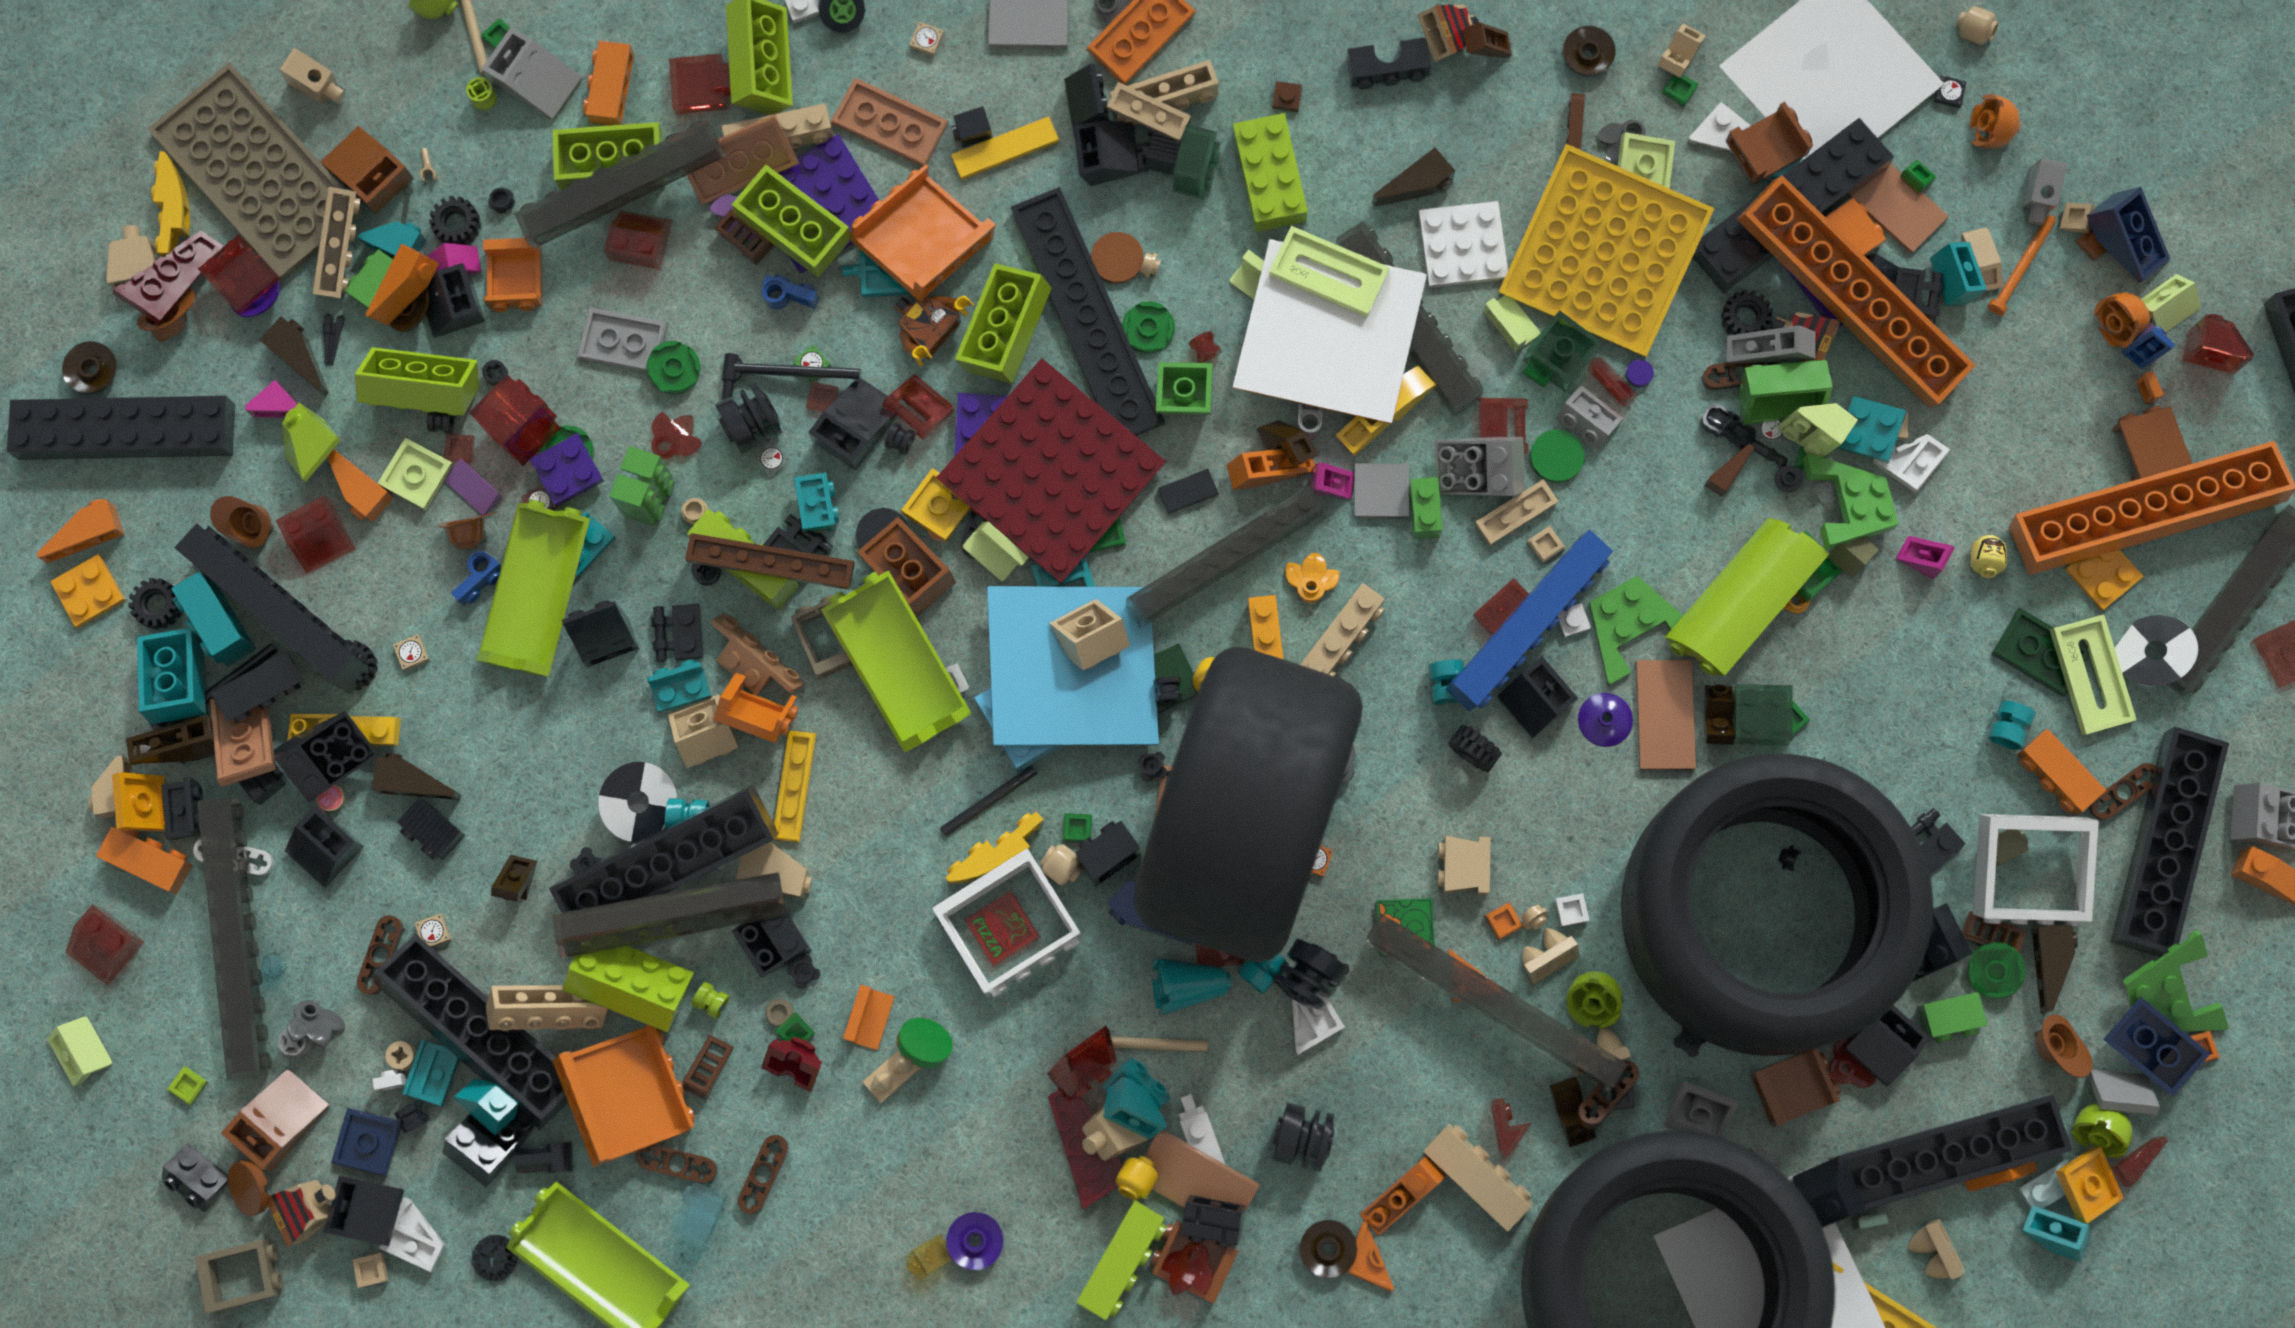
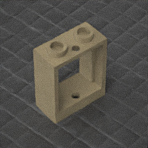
M835 594L824 597L820 600V604L810 607V605L803 606L795 611V615L790 616L818 680L853 666L845 651L818 662L802 626L823 617L824 614L821 609L830 604L828 598Z
M262 1239L195 1257L205 1314L217 1313L281 1296L280 1289H283V1279L280 1272H276L274 1261L278 1260L276 1246L271 1244L270 1240ZM257 1250L265 1291L223 1302L215 1260Z

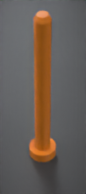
M2049 215L2046 217L2045 224L2040 226L1998 297L1990 300L1987 305L1990 311L1999 316L2005 314L2008 309L2006 306L2007 301L2056 222L2054 216Z

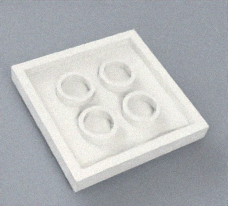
M1498 201L1419 210L1429 288L1504 280L1508 272Z

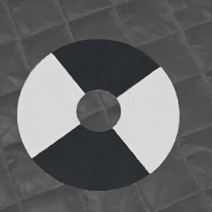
M2155 615L2136 620L2116 645L2115 651L2121 671L2127 678L2142 685L2161 686L2177 681L2190 671L2197 659L2198 643L2193 631L2182 621L2169 616ZM2152 641H2161L2167 646V654L2162 659L2151 660L2144 653L2146 645Z
M646 762L627 763L615 769L605 779L598 799L600 816L605 826L615 836L626 841L638 842L662 830L665 823L667 801L669 798H677V793L670 777L659 767ZM635 791L644 792L649 799L647 809L641 813L632 812L627 805L629 795Z

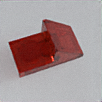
M1504 1098L1493 1099L1490 1102L1500 1157H1507L1532 1123L1509 1126V1121L1513 1120L1510 1103L1505 1104Z

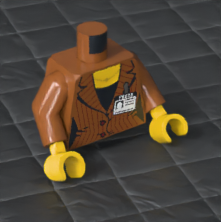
M932 295L930 297L926 296L921 301L917 300L914 304L904 296L901 297L895 304L894 309L903 315L899 321V337L904 352L915 359L920 367L923 366L921 360L924 357L930 360L961 323L960 314L957 312L967 317L969 313L965 308L967 306H974V303L966 296L952 298Z

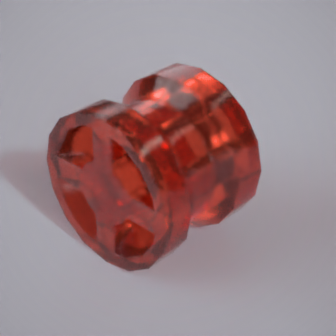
M1211 331L1202 333L1189 342L1190 348L1196 352L1198 363L1209 361L1222 352L1220 346L1215 344V336Z

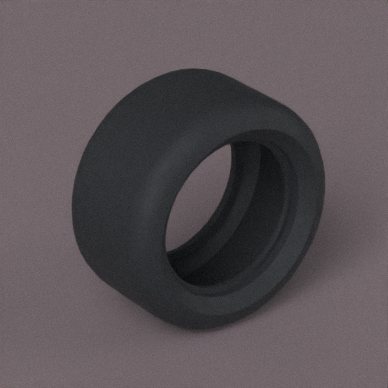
M1235 646L1227 648L1214 657L1204 676L1183 732L1139 869L1133 903L1136 913L1143 923L1164 933L1248 961H1268L1282 952L1300 909L1361 722L1363 703L1359 692L1352 684L1341 678L1246 647Z
M1762 754L1748 756L1715 767L1693 780L1657 813L1642 832L1630 856L1622 885L1621 922L1624 940L1631 962L1648 993L1675 1022L1692 1034L1724 1049L1743 1054L1783 1056L1802 1053L1840 1041L1873 1024L1894 1006L1912 983L1926 953L1933 924V887L1929 867L1921 845L1904 816L1883 793L1862 777L1831 762L1803 755ZM1750 822H1769L1789 826L1819 842L1840 865L1853 895L1855 906L1854 933L1842 964L1828 981L1816 990L1783 994L1758 989L1731 975L1708 952L1694 923L1690 892L1697 860L1705 845L1717 832L1731 826Z
M1679 1130L1657 1131L1624 1139L1602 1149L1585 1160L1554 1190L1540 1210L1526 1244L1522 1264L1521 1290L1527 1327L1595 1328L1587 1309L1583 1281L1586 1256L1590 1244L1602 1223L1621 1204L1644 1195L1673 1193L1691 1196L1715 1206L1730 1217L1744 1232L1753 1246L1761 1266L1764 1282V1304L1758 1328H1832L1836 1293L1834 1267L1826 1237L1814 1211L1795 1185L1773 1164L1757 1153L1718 1136Z

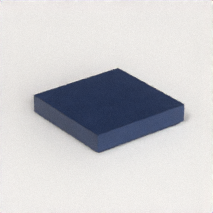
M347 1108L331 1163L387 1177L402 1122Z

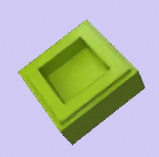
M183 1066L167 1090L188 1105H192L208 1081L188 1067Z

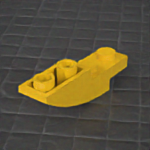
M159 151V158L154 164L156 181L155 185L151 188V198L162 210L158 216L160 234L156 237L155 248L161 257H165L178 246L179 236H189L190 208L186 188L179 170L165 151Z
M1419 366L1403 375L1392 422L1394 420L1398 422L1437 386ZM1355 416L1336 436L1356 456L1385 430L1390 423Z
M290 714L288 740L338 714ZM350 716L374 748L399 745L400 718Z
M1034 812L1032 815L1027 813L1016 823L1019 826L1011 834L1007 831L998 838L995 848L987 840L983 844L981 842L976 843L967 852L970 855L962 863L959 860L948 868L946 880L950 885L978 880L1028 848L1030 851L1031 847L1025 840L1044 824V819L1037 812Z

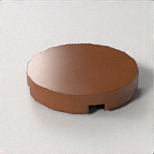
M1110 232L1100 237L1094 244L1091 252V258L1100 278L1112 284H1121L1134 279L1139 274L1144 261L1143 249L1139 241L1130 234L1123 232Z
M244 1159L233 1163L229 1168L228 1186L236 1206L243 1214L249 1217L263 1213L268 1208L270 1195L269 1193L265 1194L264 1186H267V1180L262 1170L251 1160L246 1161Z

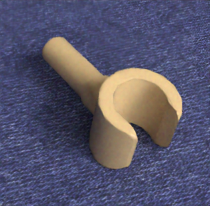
M421 149L424 168L420 172V177L427 184L425 175L428 172H433V178L437 181L438 174L431 166L428 149Z

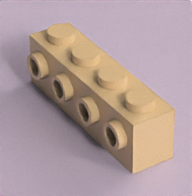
M1207 60L1129 85L1128 87L1182 111L1187 109L1190 104L1197 102L1207 103L1213 100L1215 96H1218L1219 82L1211 61ZM1113 90V91H1110V98H1111V96H1112L1114 90ZM1113 111L1116 121L1133 123L1134 126L1138 124Z
M826 103L776 114L792 149L812 143H824L834 137ZM772 115L722 125L723 135L731 134Z
M334 187L327 188L312 294L340 299L341 294H346L348 278L343 277L345 267L350 268L352 252L348 251L349 241H354L356 225H351L353 214L358 215L360 199L355 198V191Z
M1362 583L1300 665L1335 676L1336 673L1333 670L1339 663L1344 665L1352 654V651L1349 649L1355 641L1360 644L1369 632L1366 627L1371 620L1376 622L1385 611L1382 607L1385 598Z
M564 985L491 986L486 1012L489 1030L594 1029L603 1027L608 1008L562 991Z
M1449 1123L1423 1152L1508 1232L1533 1205V1202L1530 1200L1532 1195L1522 1185L1515 1186L1509 1180L1510 1174L1501 1165L1498 1164L1495 1167L1488 1160L1489 1154L1481 1146L1476 1145L1474 1147L1467 1140L1468 1134L1458 1125L1453 1127Z

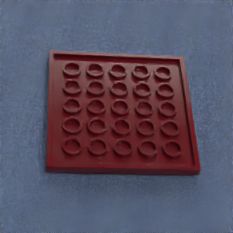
M1041 358L936 477V481L985 522L991 523L1034 563L1058 583L1062 584L1161 470L1166 461Z

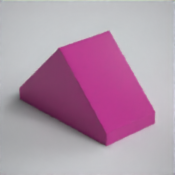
M443 243L427 255L439 263L435 273L460 263H464L470 274L482 272L477 246Z
M274 380L246 404L245 411L252 417L285 418L288 411L295 408L298 403Z
M1317 463L1312 467L1309 494L1351 499L1354 472L1326 463Z
M1908 536L1896 559L1933 580L1943 571L1955 548L1952 545Z

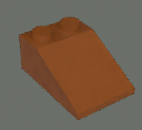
M899 517L857 551L858 555L873 572L876 571L878 575L889 570L915 617L921 614L956 583L950 569Z

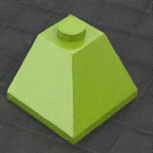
M298 403L295 408L289 410L285 420L282 422L285 458L301 479L307 482L341 440L323 418L301 403Z

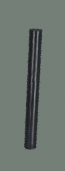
M1032 765L941 826L940 828L945 836H948L1036 776V770Z

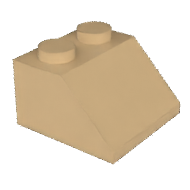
M1097 599L1049 623L1069 659L1082 670L1092 668L1102 660L1115 656L1121 650L1130 646L1122 618Z
M719 694L668 714L674 742L686 768L701 765L709 759L719 755H726L732 750L739 748L733 728L713 720L720 698Z

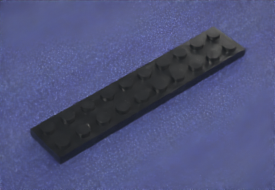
M1060 187L1011 206L1013 216L1037 270L1052 288L1049 297L1097 404L1135 436L1164 425L1165 420L1162 414L1156 413V400Z

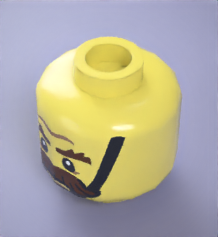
M1985 535L1978 538L1971 545L1970 566L1972 570L1984 578L1995 577L2004 571L2007 566L2006 544L1993 535Z

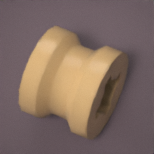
M396 1041L387 1048L386 1061L392 1068L401 1071L409 1070L414 1062L417 1049L410 1043Z

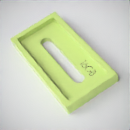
M1291 226L1269 271V276L1368 317L1389 273L1390 267ZM1305 256L1311 261L1342 274H1347V276L1360 281L1361 286L1359 288L1349 286L1298 264L1296 259Z
M2105 615L2050 629L2081 735L2136 721L2137 719ZM2080 640H2084L2088 644V651L2098 684L2102 689L2101 694L2105 704L2103 709L2097 707L2078 643Z

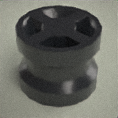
M428 412L427 430L429 432L442 430L445 434H452L456 416L441 412Z
M895 423L887 435L885 447L888 449L895 448L899 451V454L906 456L915 440L916 431L912 429L905 430L901 424Z
M692 563V574L701 585L711 586L720 579L721 568Z
M1167 676L1154 679L1153 685L1157 689L1155 703L1169 704L1182 701V693L1179 692L1181 678Z
M420 1099L394 1112L395 1117L400 1119L403 1124L402 1130L404 1133L430 1120L428 1114L423 1113L421 1109L422 1103Z

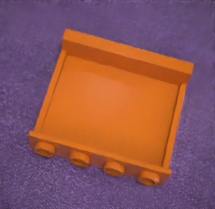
M927 164L920 170L916 169L911 172L907 181L901 186L896 185L893 187L883 201L878 200L875 202L870 212L864 217H857L851 225L850 238L851 242L919 301L923 300L988 244L994 237L996 224L989 218L983 223L980 222L928 176L929 166Z
M647 1025L644 1028L573 1053L568 1051L559 1054L553 1060L554 1067L593 1167L682 1135L694 1127L693 1111L685 1104L683 1086L679 1080L676 1081L673 1073V1060L669 1054L665 1053L662 1045L664 1043L663 1035L658 1028Z

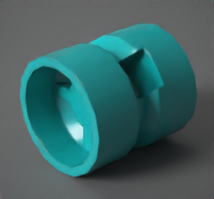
M1457 659L1442 660L1428 665L1429 679L1431 682H1434V686L1431 687L1433 704L1460 703L1445 689L1447 686H1443V684L1452 682L1464 668V661Z
M2001 701L1995 716L1998 722H1993L1988 739L2008 749L2023 750L2028 737L2025 729L2031 728L2036 712L2018 702Z
M669 798L665 811V828L709 807V800L693 799L691 803H687L686 799Z
M1278 954L1273 959L1264 962L1246 960L1237 972L1250 985L1253 983L1252 987L1264 995L1274 984L1271 980L1274 974L1281 975L1283 973L1279 969L1280 964L1289 965V963Z

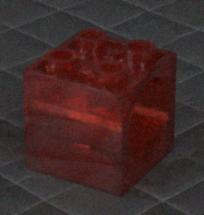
M506 375L469 412L483 430L522 466L561 429L555 422L557 415L547 407V403L537 394L534 395L522 380L518 379L515 382L509 375Z

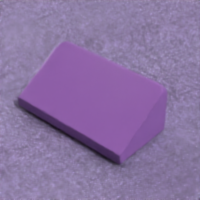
M462 459L456 463L445 480L482 516L486 515L503 498L498 491Z

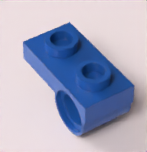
M766 275L764 279L762 294L766 304L771 309H783L789 300L816 309L819 297L813 287L804 283H800V285L790 283L788 278L781 275H775V277ZM774 291L782 292L778 299L769 298Z
M478 551L469 557L468 568L472 574L451 592L463 606L466 603H474L481 596L480 591L488 584L491 586L498 581L501 565L486 552ZM483 561H488V568L485 571L478 572V565Z

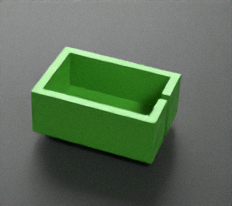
M1827 361L1782 362L1777 365H1754L1745 368L1738 393L1743 425L1783 421L1800 407L1828 404L1833 386Z
M629 446L620 469L638 475V480L618 474L609 497L624 517L654 527L656 520L661 521L665 512L663 502L666 495L670 496L672 494L675 481L672 480V474L659 455Z

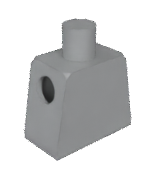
M2041 158L2029 168L2022 207L2031 209L2028 219L2029 223L2044 225L2046 214L2058 206L2068 163ZM2048 185L2046 196L2043 198L2041 196V188Z

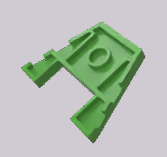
M1806 453L1802 461L1807 480L1834 482L1844 523H1824L1821 526L1820 532L1825 550L1833 549L1839 544L1853 543L1855 539L1862 537L1869 538L1897 527L1899 523L1886 477Z
M1638 576L1589 603L1607 684L1610 686L1631 673L1617 648L1662 623H1665L1668 629L1671 630L1683 617L1678 610Z
M2199 930L2190 933V938L2180 945L2174 944L2168 948V953L2155 962L2151 960L2122 980L2130 1008L2142 997L2184 1032L2229 1029L2224 1009L2219 1002L2192 1011L2180 966L2208 956L2203 936Z

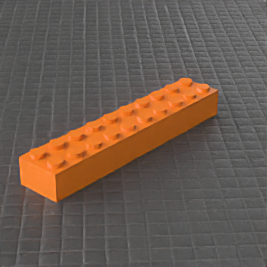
M1783 175L1773 180L1737 218L1776 259L1928 407L1939 405L1976 366Z
M2271 441L2015 514L2008 528L2028 574L2032 575L2285 503L2295 492V483L2275 441Z

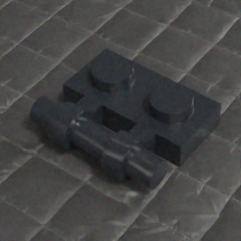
M1897 267L1894 285L1935 325L1936 317L1940 315V308H1938L1940 293H1943L1944 284H1942L1943 273L1932 272L1931 282H1925V270ZM1922 290L1929 291L1927 306H1920Z
M789 514L784 521L791 527L786 533L780 527H777L763 544L764 546L814 554L818 549L828 554L833 548L826 541V537L820 532H802L800 518L797 519L792 514ZM802 535L810 541L809 544L804 547L795 540L797 536Z
M700 604L673 605L672 616L665 617L663 606L653 607L654 617L651 618V627H654L655 641L652 642L653 651L656 652V661H667L668 650H674L675 660L703 658ZM673 626L674 640H666L665 627Z
M1934 808L1926 814L1922 813L1916 818L1917 822L1911 826L1916 837L1924 830L1930 835L1921 844L1930 874L1966 844L1948 823H1945L1939 829L1934 825V822L1940 817V813Z

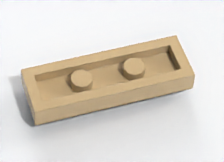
M1119 82L1107 105V109L1178 142L1191 117Z
M1543 479L1477 520L1475 526L1487 544L1491 546L1552 508L1559 501Z

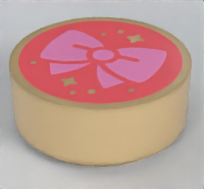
M333 785L318 795L316 801L321 809L327 812H336L344 806L346 794L341 787Z

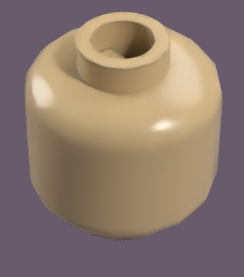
M1973 6L1967 12L1960 14L1956 26L1960 28L1959 34L1962 39L1983 45L1987 41L1991 42L1998 30L1999 22L1996 21L1995 13Z
M1059 844L1056 847L1052 845L1040 862L1043 865V874L1061 886L1065 885L1068 880L1074 883L1083 870L1079 867L1080 862L1076 858L1075 852L1063 844Z

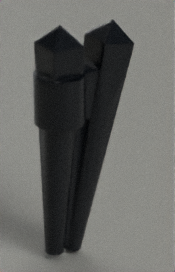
M329 313L324 316L325 364L333 365L345 321L342 315L337 316L336 322H332V316Z

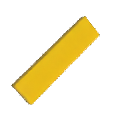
M1048 116L953 153L951 157L960 179L963 180L1059 142V138Z
M788 731L774 821L779 835L774 840L800 843L816 733Z

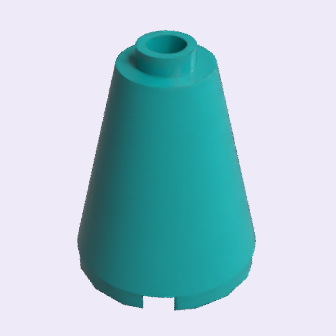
M1162 958L1155 959L1152 965V971L1157 970L1156 980L1152 979L1155 1007L1156 1009H1161L1159 1015H1168L1224 996L1227 993V989H1231L1230 973L1225 972L1223 967Z

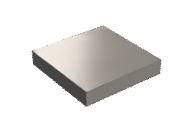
M1355 463L1354 518H1409V464Z
M2092 1069L2089 1073L2088 1079L2100 1109L2158 1115L2160 1106L2146 1074Z

